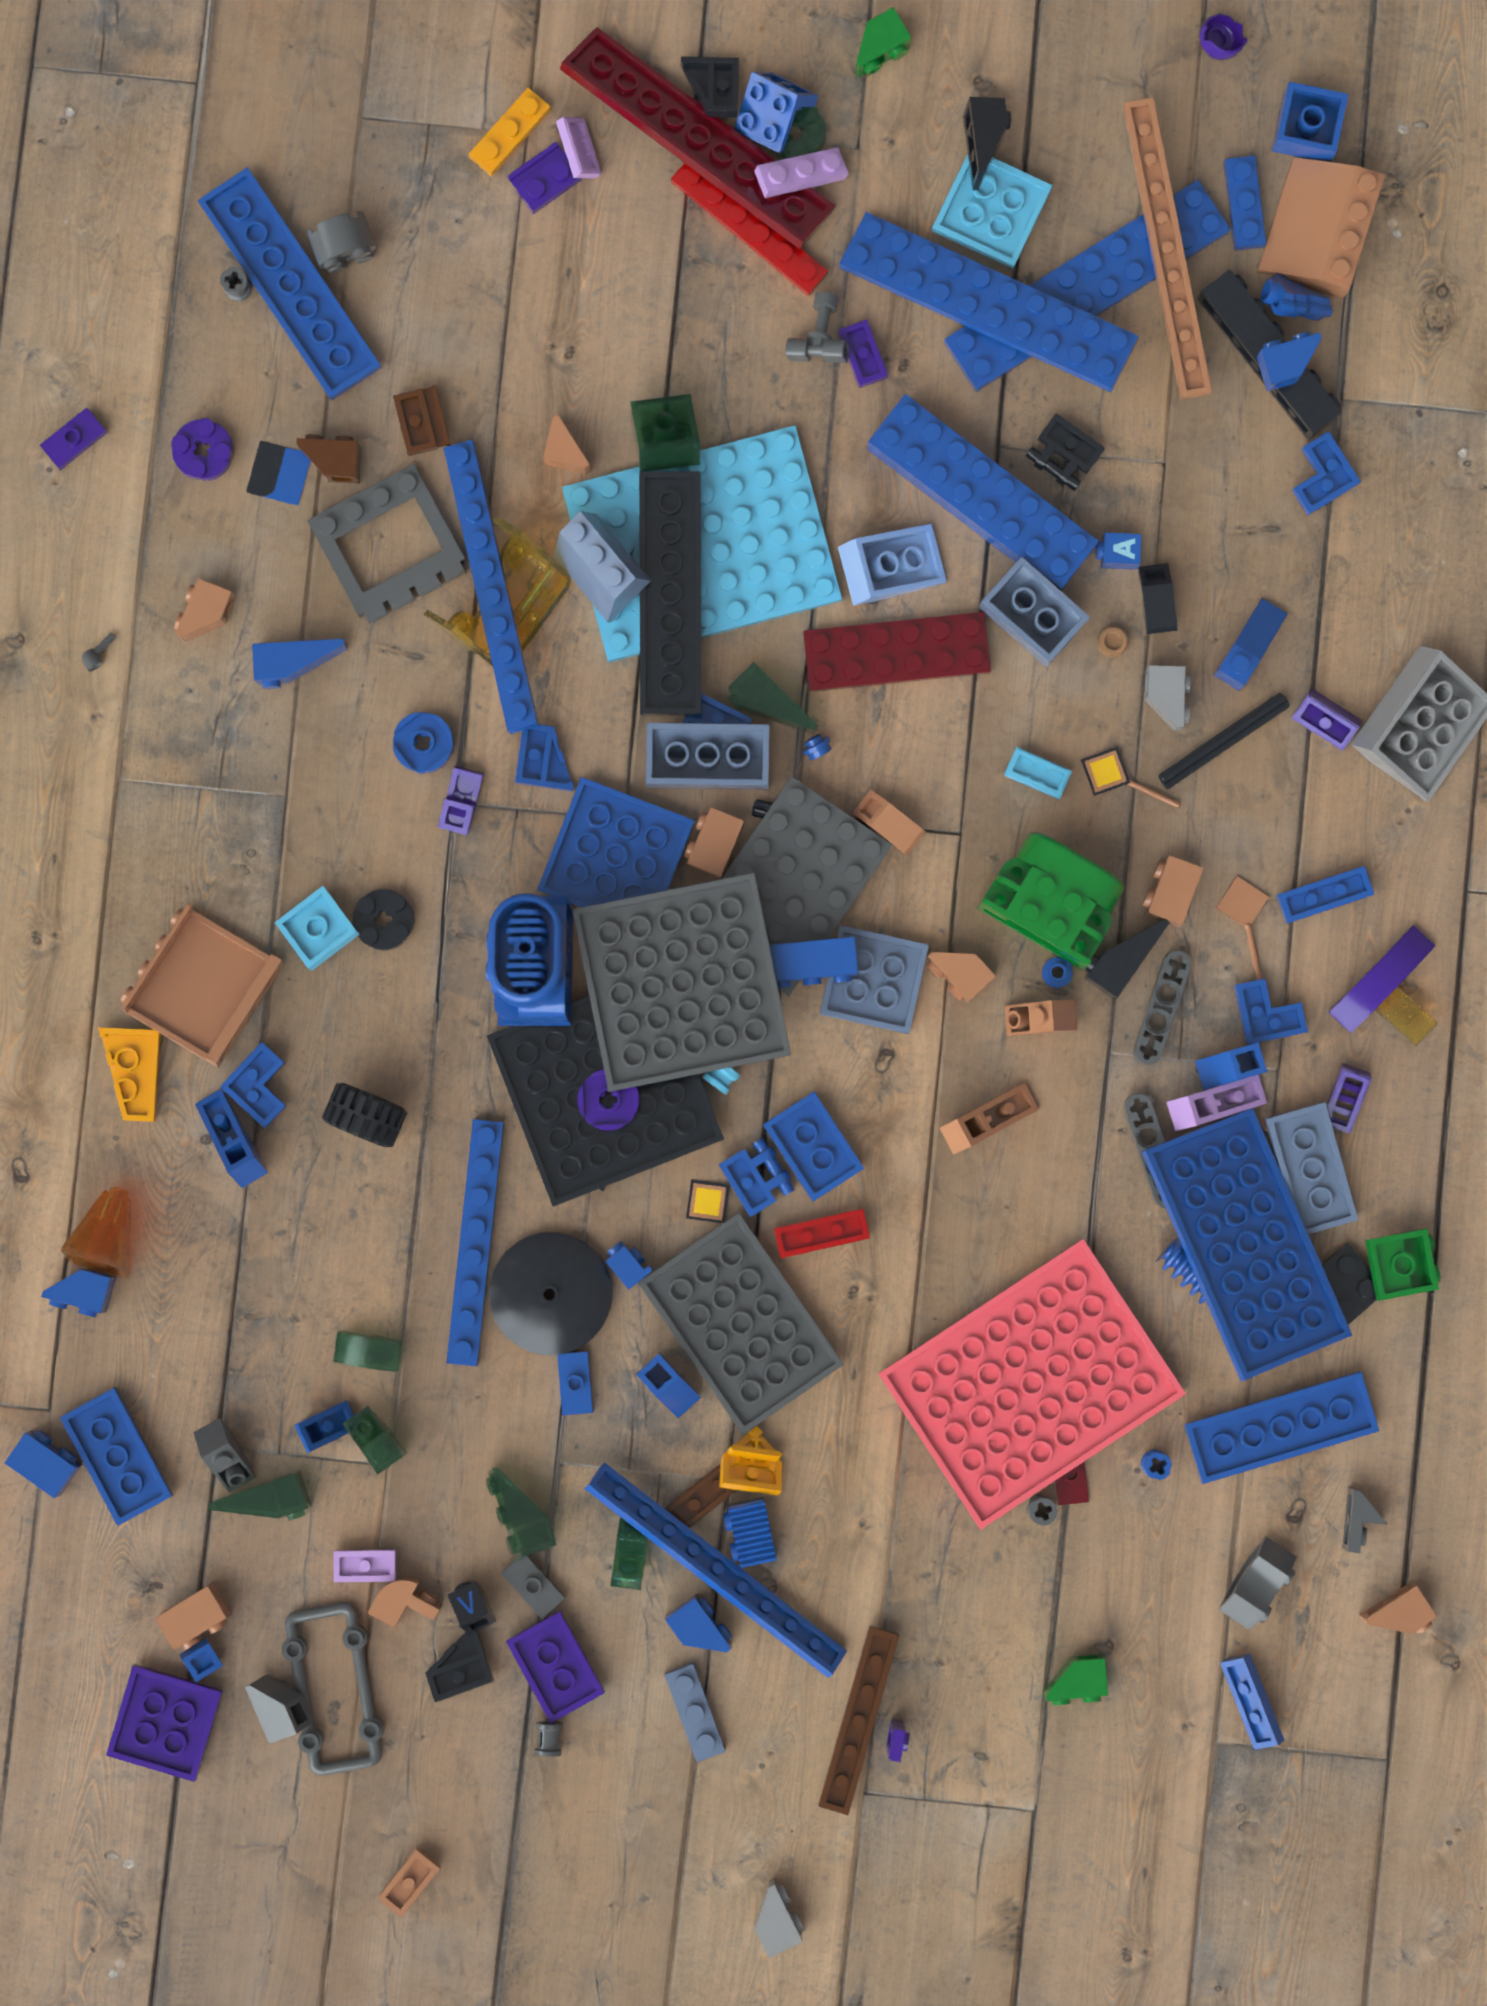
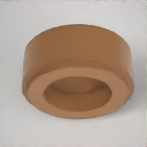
M1115 626L1104 629L1097 640L1098 650L1108 658L1121 656L1128 647L1127 634L1124 630Z

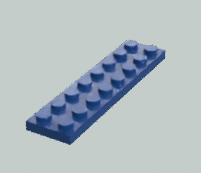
M248 167L197 200L331 401L382 368Z

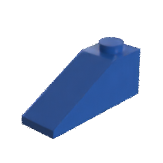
M1262 598L1214 673V676L1240 691L1262 659L1285 620L1287 613Z
M344 639L252 644L254 681L258 685H262L263 689L281 688V683H290L348 650L347 643Z
M222 1089L195 1104L228 1174L241 1188L268 1173L258 1150Z

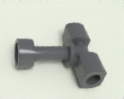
M818 292L815 294L813 308L818 311L815 331L809 332L807 338L787 339L785 355L789 361L810 362L811 357L816 356L824 357L826 362H848L850 346L847 341L832 339L827 334L830 313L837 311L838 296L829 292Z

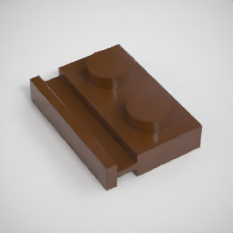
M436 385L393 396L408 456L436 450L443 446H451Z

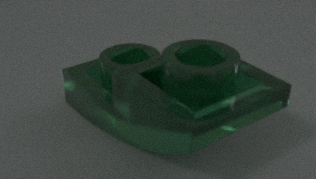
M342 1330L337 1332L333 1362L368 1369L397 1372L400 1365L402 1341L379 1335L366 1336Z

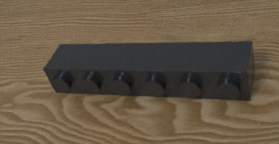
M1229 269L1204 288L1197 300L1264 384L1257 355L1261 349H1264L1263 345L1274 340H1281V343L1287 342L1284 339L1285 334L1277 322H1271L1266 316V309L1258 298L1253 299L1246 290L1247 284L1239 274L1234 275ZM1306 367L1296 384L1269 392L1305 438L1309 440L1336 420L1342 411L1339 409L1340 403L1332 393H1327L1321 386L1322 381L1316 371L1313 369L1309 370Z

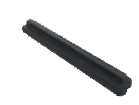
M1281 693L1276 694L1159 774L1158 778L1161 784L1166 789L1172 788L1289 708L1290 705L1287 698Z

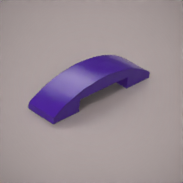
M1412 925L1328 1013L1348 1032L1352 1033L1420 964L1435 945Z

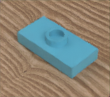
M1016 747L1004 776L1060 800L1072 771Z

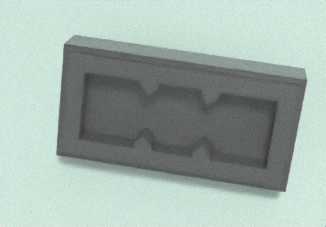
M525 1551L501 1572L504 1578L541 1619L565 1599L562 1592Z

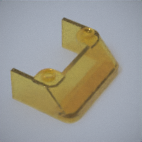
M495 516L492 521L509 536V539L502 547L501 560L509 568L505 577L523 652L569 589L571 577L556 560L524 531ZM429 610L424 613L428 619L448 636L493 667L480 610L475 617L466 611L456 612L448 622Z

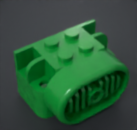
M1031 832L1015 858L1008 860L1001 867L977 909L1059 958L1067 960L1074 967L1083 970L1090 965L1091 958L1110 928V913L1124 891V884L1111 872L1061 842L1042 833Z

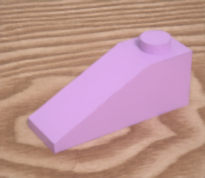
M1259 1074L1167 1102L1175 1131L1194 1127L1267 1104Z

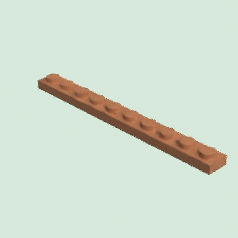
M1154 97L1125 102L1122 106L1180 400L1210 395L1212 389Z

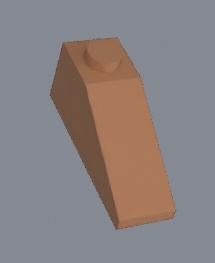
M1023 1083L940 1127V1130L954 1155L1034 1113L1039 1108L1026 1083Z

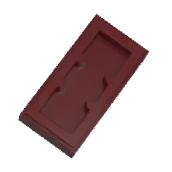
M1085 1462L1055 1480L1058 1505L1089 1502Z

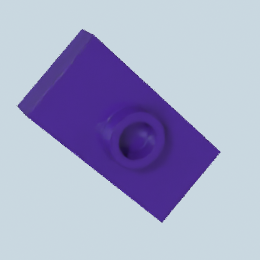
M86 407L41 443L40 446L58 469L62 470L107 434V432Z
M892 1719L890 1721L886 1745L890 1761L901 1762L902 1751L907 1752L910 1733L906 1732L903 1720Z

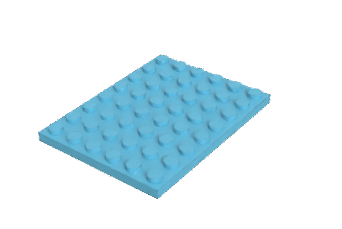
M796 426L562 487L570 521L579 511L597 514L640 566L639 471H700L701 638L842 601ZM640 593L610 623L604 619L593 605L608 663L640 655Z

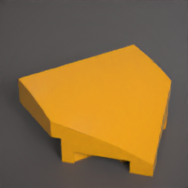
M758 1426L754 1427L736 1444H733L721 1457L719 1487L778 1496L782 1492V1462L779 1459L783 1454L780 1450L776 1451L762 1436L763 1431Z

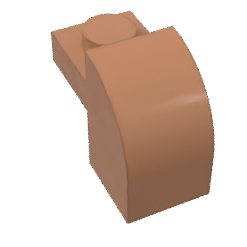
M405 1576L387 1583L377 1594L367 1614L395 1628L406 1607L434 1621L442 1605L437 1603L438 1598L424 1590L421 1593L415 1591L421 1581L420 1579Z

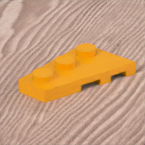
M98 1027L105 1047L107 1063L112 1073L122 1119L125 1121L156 1122L161 1034L155 1030Z

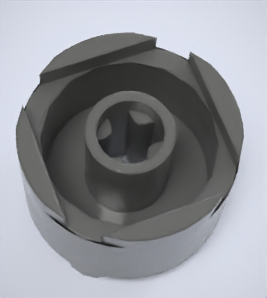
M356 211L358 217L350 218L349 213L326 219L316 224L318 229L316 232H313L311 228L307 230V235L319 268L328 269L329 274L344 270L346 268L345 263L356 259L357 263H364L374 258L373 251L376 249V245L363 211Z

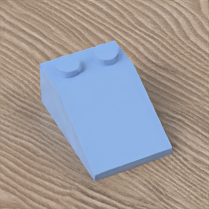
M932 524L859 537L838 547L853 606L895 597L947 582Z

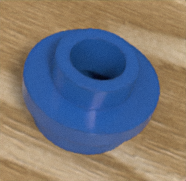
M817 734L804 742L806 747L802 752L804 755H808L810 760L817 759L832 749L829 745L831 740L829 736L822 738L820 734Z
M1059 957L1048 960L1042 968L1043 980L1053 988L1064 987L1070 982L1073 975L1070 963ZM1054 967H1060L1063 970L1061 978H1055L1052 975Z

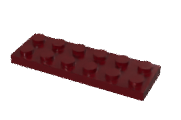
M984 612L803 631L809 692L980 675L991 672Z

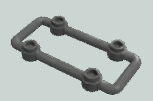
M347 1602L291 1612L285 1620L287 1640L283 1643L282 1654L287 1660L291 1661L296 1691L302 1694L313 1718L303 1657L308 1651V1644L303 1637L299 1636L297 1623L343 1614L346 1617L347 1629L343 1633L342 1641L352 1651L364 1718L359 1726V1734L364 1741L368 1742L370 1754L321 1763L319 1749L324 1743V1735L313 1723L303 1729L298 1738V1745L303 1752L307 1753L311 1770L319 1776L375 1766L382 1757L380 1738L384 1733L385 1726L383 1721L375 1716L363 1648L368 1641V1632L365 1627L359 1625L355 1607Z

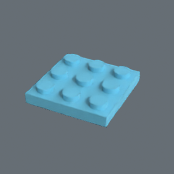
M967 154L932 227V232L1014 269L1053 185L993 158L979 190H972Z

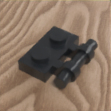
M1056 413L1038 437V441L1047 447L1042 453L1031 447L1026 457L1035 463L1034 467L1040 471L1044 469L1057 478L1056 482L1061 486L1066 485L1075 491L1082 481L1073 476V472L1078 468L1087 475L1105 450V447ZM1054 452L1069 462L1064 469L1050 459Z

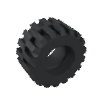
M336 1083L322 1118L326 1123L382 1147H393L407 1112L403 1107L346 1083Z

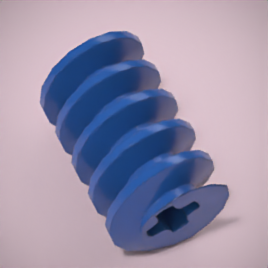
M1177 1238L1167 1246L1155 1262L1164 1258L1165 1262L1162 1269L1165 1271L1173 1267L1174 1271L1171 1278L1174 1279L1182 1275L1183 1279L1180 1286L1184 1287L1191 1283L1193 1286L1189 1294L1192 1296L1200 1292L1201 1296L1198 1303L1202 1304L1206 1300L1181 1242Z

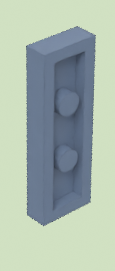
M694 1662L666 1672L664 1675L696 1762L726 1752Z

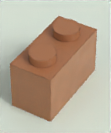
M710 807L708 814L702 812L696 829L700 830L696 842L690 841L684 857L689 859L687 866L721 880L743 829L744 821Z
M1170 855L1165 858L1164 862L1159 860L1153 877L1157 879L1154 890L1148 889L1142 906L1147 907L1144 915L1160 921L1165 919L1170 922L1169 924L1176 927L1182 926L1203 868Z
M212 1582L154 1619L172 1649L175 1650L182 1646L185 1651L201 1641L198 1637L201 1633L209 1630L210 1634H213L226 1626L227 1623L224 1619L230 1616L231 1612Z

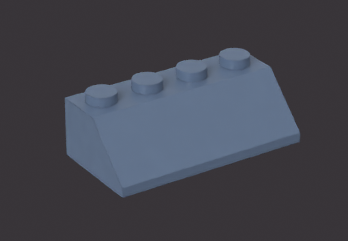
M647 723V788L768 790L769 725Z

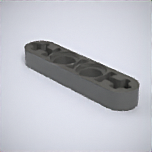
M1182 951L1170 952L1162 961L1133 1049L1135 1059L1141 1064H1154L1162 1056L1191 969L1190 958ZM1177 956L1181 958L1180 963L1185 965L1184 969H1179L1175 975V979H1181L1180 984L1173 980L1163 979L1164 974L1171 976L1173 966L1169 965V960H1175ZM1170 985L1174 988L1175 998L1171 1002H1164L1160 999L1158 993L1161 986ZM1153 1014H1161L1166 1020V1025L1161 1031H1155L1149 1025V1019ZM1145 1031L1152 1036L1162 1037L1160 1042L1156 1039L1153 1041L1152 1050L1156 1051L1155 1056H1149L1147 1060L1143 1058L1144 1053L1140 1051V1047L1147 1046L1150 1037H1144Z
M1133 1094L1124 1103L1125 1116L1152 1199L1156 1205L1165 1208L1162 1199H1159V1191L1156 1185L1154 1186L1153 1177L1142 1154L1143 1151L1165 1143L1150 1098L1144 1094ZM1138 1098L1140 1103L1145 1102L1146 1108L1142 1110L1144 1119L1150 1116L1152 1123H1142L1135 1127L1134 1121H1140L1137 1112H1131L1130 1107L1134 1105V1099ZM1147 1127L1153 1129L1156 1133L1155 1142L1148 1146L1141 1143L1139 1139L1141 1130Z

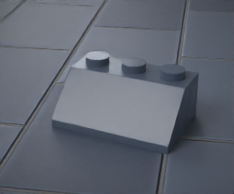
M579 511L559 532L553 554L554 558L604 619L610 623L651 580L597 514Z
M1023 557L1014 564L987 594L979 606L987 616L1046 668L1090 619L1089 615Z

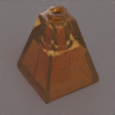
M111 1187L110 1191L104 1190L62 1246L61 1252L70 1264L129 1279L131 1201L127 1196L128 1192L126 1190Z

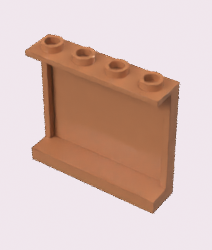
M187 904L184 910L179 909L171 920L173 927L168 935L163 934L154 947V950L157 952L152 960H146L139 969L137 976L140 978L135 986H129L121 998V1002H123L121 1008L126 1014L219 1068L284 965L278 957L273 954L269 956L195 912L192 906Z

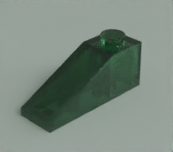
M754 662L728 687V692L731 694L728 699L739 711L745 708L750 714L811 734L818 731V725Z
M300 1470L208 1504L209 1509L213 1511L277 1519L287 1516L288 1521L306 1515L304 1509L312 1505Z

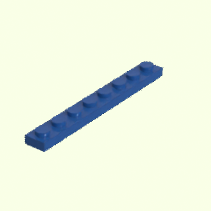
M473 1119L447 1364L478 1366L504 1122Z

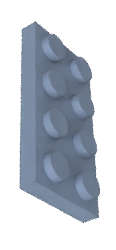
M1326 1102L1312 1104L1264 1118L1277 1164L1308 1234L1357 1221V1212Z

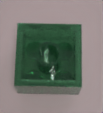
M691 394L630 401L631 424L640 471L700 465V441Z

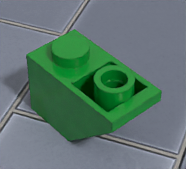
M894 7L867 21L856 61L855 73L858 77L865 73L867 76L872 75L882 68L883 63L890 59H893V61L899 60L908 53L911 45V36Z
M1102 1654L1071 1656L1043 1690L1046 1701H1052V1705L1070 1704V1699L1082 1698L1083 1702L1091 1703L1101 1701V1696H1108L1104 1656Z

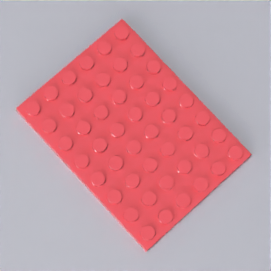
M1081 1239L878 1373L980 1530L1186 1394L1084 1239Z

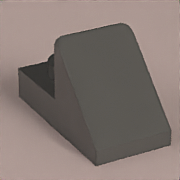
M1348 1487L1342 1549L1347 1552L1360 1553L1361 1546H1365L1367 1539V1529L1363 1527V1522L1387 1525V1523L1360 1490Z

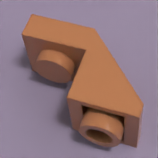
M871 789L852 812L859 820L875 830L887 842L907 856L926 833L920 826Z

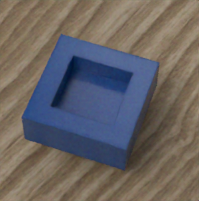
M207 1638L179 1654L195 1682L200 1681L223 1666Z

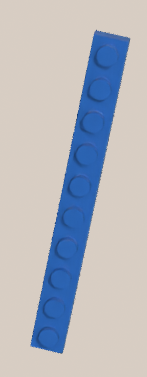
M473 440L444 447L445 457L507 731L512 734L538 727L539 722L476 446Z
M605 1462L599 1467L584 1488L586 1491L827 1678L834 1674L847 1652L846 1649Z

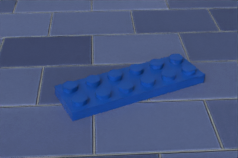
M1360 1371L1183 1424L1202 1484L1379 1431L1363 1375Z

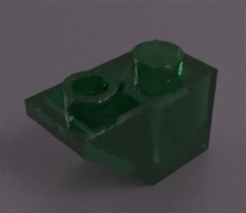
M369 1406L343 1423V1426L377 1474L407 1454L390 1428Z

